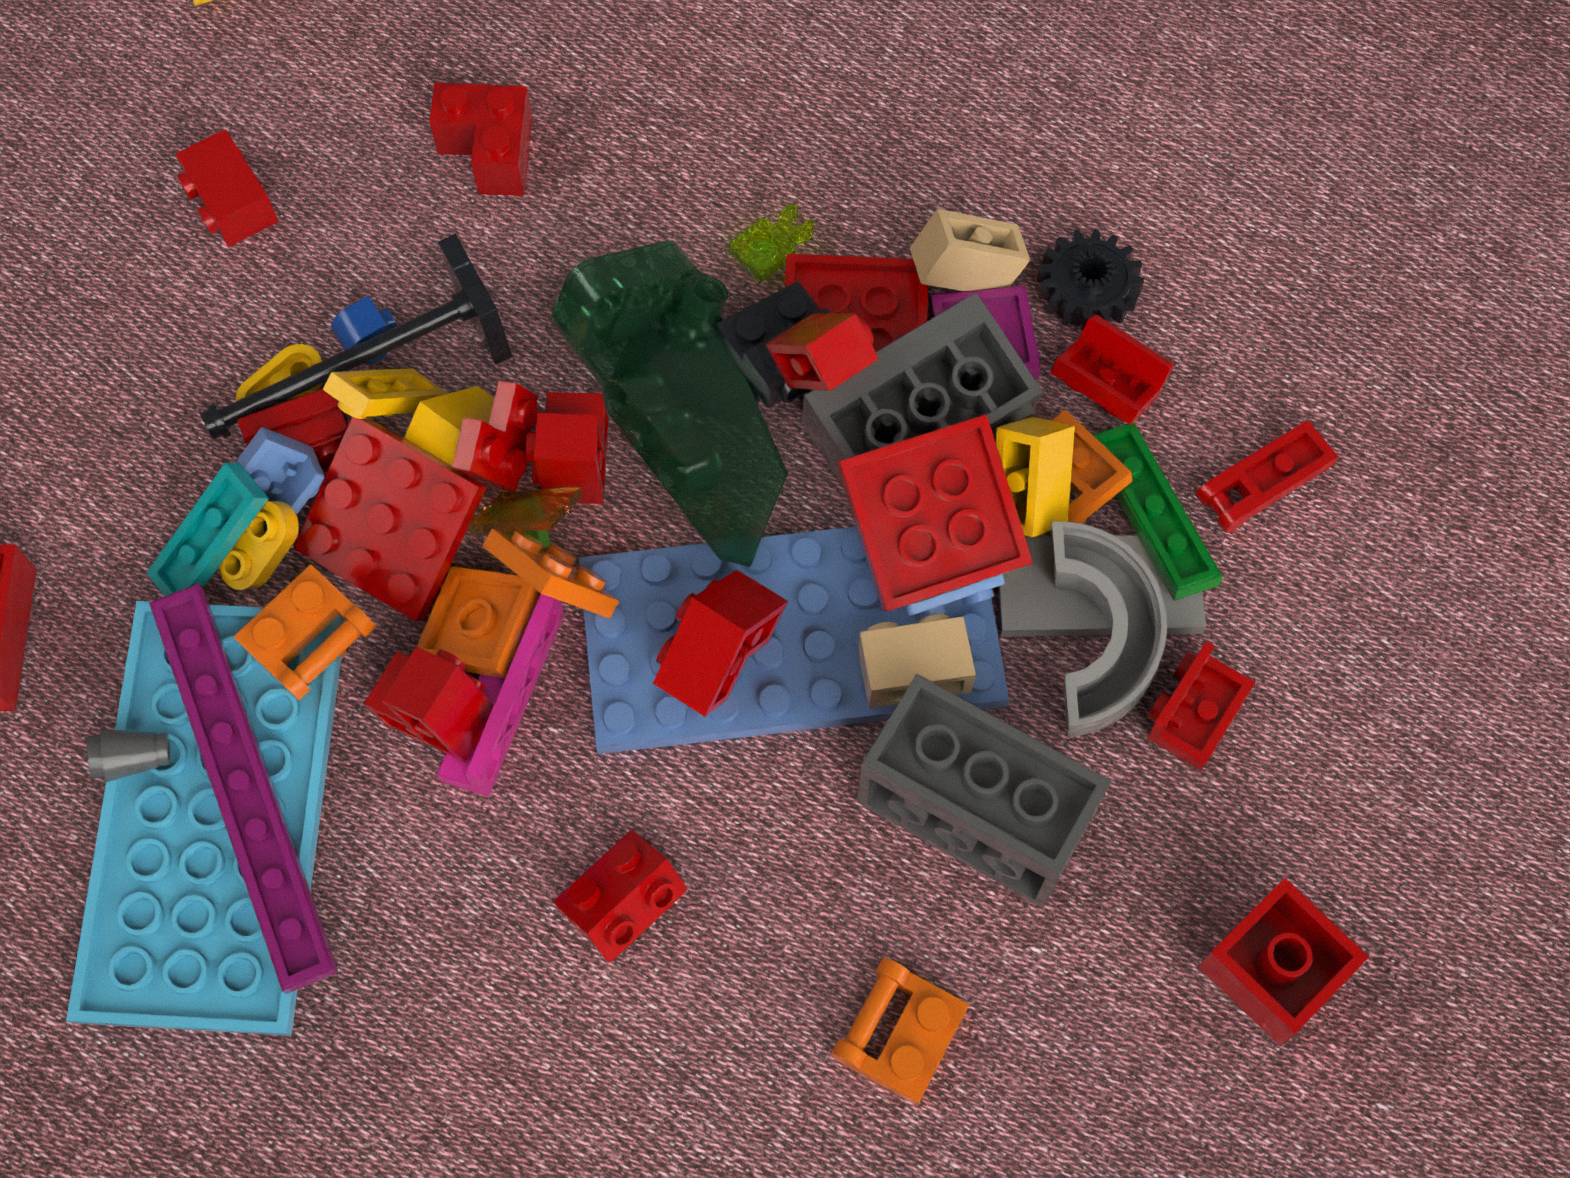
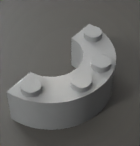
M1052 522L1051 545L1055 587L1075 589L1092 598L1104 612L1111 633L1110 642L1100 658L1085 669L1064 675L1063 690L1067 737H1074L1093 733L1108 727L1129 713L1143 698L1154 680L1163 655L1167 634V614L1164 598L1154 574L1140 555L1116 536L1093 526L1074 522Z

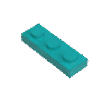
M224 463L146 572L164 596L198 583L204 588L269 499L240 463Z

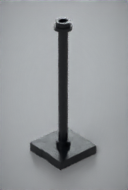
M454 234L438 241L456 292L450 295L451 301L221 409H218L215 402L207 405L208 409L201 412L200 415L212 438L217 439L223 436L225 439L232 436L228 427L237 424V419L273 407L328 380L331 372L349 371L460 318L463 322L471 319L495 365L512 357L498 310L457 235Z

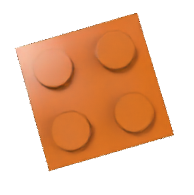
M493 528L491 529L482 547L538 592L610 619L620 601L604 589L607 581L603 577L585 567L580 566L579 569L576 568L574 563L577 558L573 554L555 544H550L547 550L543 549L541 542L519 530H515L513 536H510Z
M451 566L416 647L434 655L437 654L439 649L455 655L467 665L464 672L506 678L541 593L518 575Z

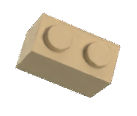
M937 209L910 247L921 284L965 292L1010 287L1030 261L1017 224Z
M935 614L921 619L919 623L898 626L895 622H882L869 627L867 631L860 632L858 653L869 709L898 704L916 674L954 695L972 692L976 673L964 616L949 618L945 614Z

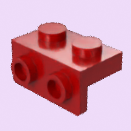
M1094 314L1088 319L1079 339L1056 359L1050 373L1064 381L1072 390L1082 393L1105 408L1110 415L1132 425L1157 399L1174 365L1099 315Z
M1208 641L1204 643L1198 655L1190 650L1187 651L1172 676L1181 681L1172 696L1162 691L1147 718L1155 722L1147 739L1200 771L1203 770L1256 683L1210 656L1215 645Z
M631 829L553 901V904L570 923L592 942L601 956L608 962H611L686 892L687 888L668 859Z

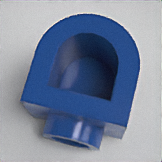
M368 295L342 310L332 321L331 329L345 351L398 325L387 307L378 311ZM387 353L375 359H372L366 362L365 364L376 363L383 359L387 355Z

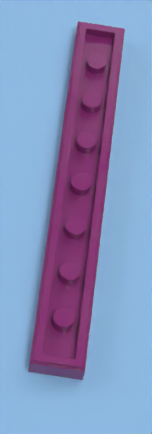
M198 583L150 602L149 604L281 990L288 994L339 972L205 591Z

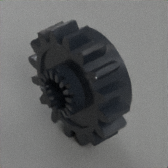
M1094 229L1091 238L1084 239L1082 233L1076 230L1073 233L1071 243L1059 237L1056 240L1054 250L1046 249L1044 252L1042 265L1039 267L1037 282L1041 283L1038 296L1039 299H1048L1047 312L1049 314L1056 313L1063 319L1062 324L1067 326L1070 323L1079 326L1081 331H1083L1088 319L1094 314L1099 315L1109 323L1114 320L1120 324L1124 321L1126 311H1134L1144 283V278L1139 276L1142 263L1141 261H1130L1133 251L1131 246L1122 249L1116 247L1118 236L1112 235L1107 241L1100 240L1099 230Z

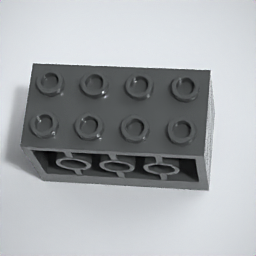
M974 293L877 351L878 360L831 391L813 390L804 395L801 423L843 486L836 464L838 461L986 414L994 439L996 440L997 427L1032 417L1037 413L1035 407L1043 391L978 294ZM877 440H883V441H886V442H888V443H881V442H879V441H877Z
M916 674L862 762L857 802L1043 908L1089 827L1111 781Z

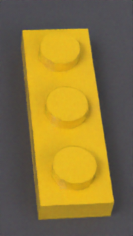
M413 368L331 372L323 388L325 392L339 401L338 407L343 412L358 419H365L369 416L383 415L392 417L393 414H415L420 401L449 394Z

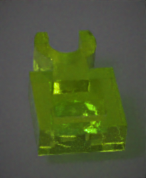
M795 203L787 205L780 212L779 221L774 225L764 216L730 241L729 253L761 283L786 264L787 254H795V246L793 244L804 243L813 236L814 221L809 219L801 226L792 225L791 222L798 218V206Z

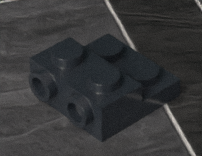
M799 281L716 324V335L767 408L780 401L784 403L792 402L799 398L807 389L789 388L765 344L813 313H830L827 308L822 311L818 309Z

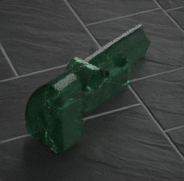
M673 240L657 242L582 261L569 272L551 314L552 323L603 388V401L610 417L720 560L750 567L788 472L757 405L746 376L716 335V324L723 321L721 312L729 297L726 286L719 279L701 273L681 247Z

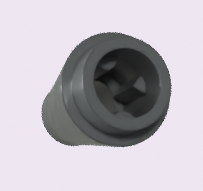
M101 729L100 735L88 736L87 759L91 778L104 777L106 782L158 768L161 765H170L171 752L168 733L157 734L156 732Z

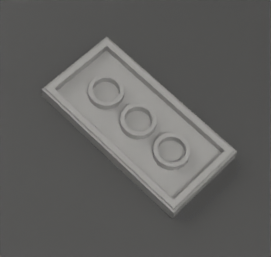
M1114 535L1138 553L1154 574L1165 602L1167 634H1203L1206 629L1203 592L1173 601L1138 536ZM1051 536L1025 537L1033 564L1003 573L1005 584L997 586L1000 636L1110 635L1106 616L1092 598L1075 589L1055 587Z

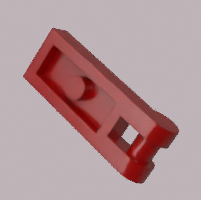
M1306 420L1206 482L1197 490L1195 496L1204 507H1212L1219 516L1217 523L1225 533H1230L1240 527L1250 517L1334 466L1339 456L1309 420ZM1233 488H1236L1244 498L1236 504L1226 494Z

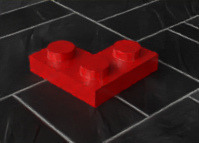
M498 381L489 424L482 420L463 418L452 468L497 489L516 492L519 479L523 476L527 465L525 453L527 433L534 428L537 422L538 395L517 383Z

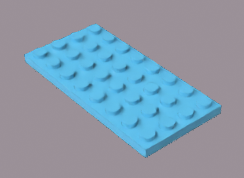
M136 601L115 730L156 732L157 734L168 733L171 764L161 765L158 768L106 782L66 1021L73 1024L292 1036L298 990L288 994L281 990L149 604L150 602ZM210 605L311 891L342 654L308 685L311 691L298 701L233 637L264 607ZM340 615L337 616L286 666L293 671L345 620Z

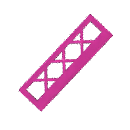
M544 594L540 595L506 678L479 675L478 680L487 687L484 695L494 704L478 743L466 762L460 761L448 754L445 755L437 774L441 782L489 797L564 617V610L560 600Z

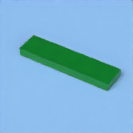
M1135 423L1132 425L1124 424L1092 434L1132 472L1133 481L1115 496L1173 601L1220 586L1223 577Z

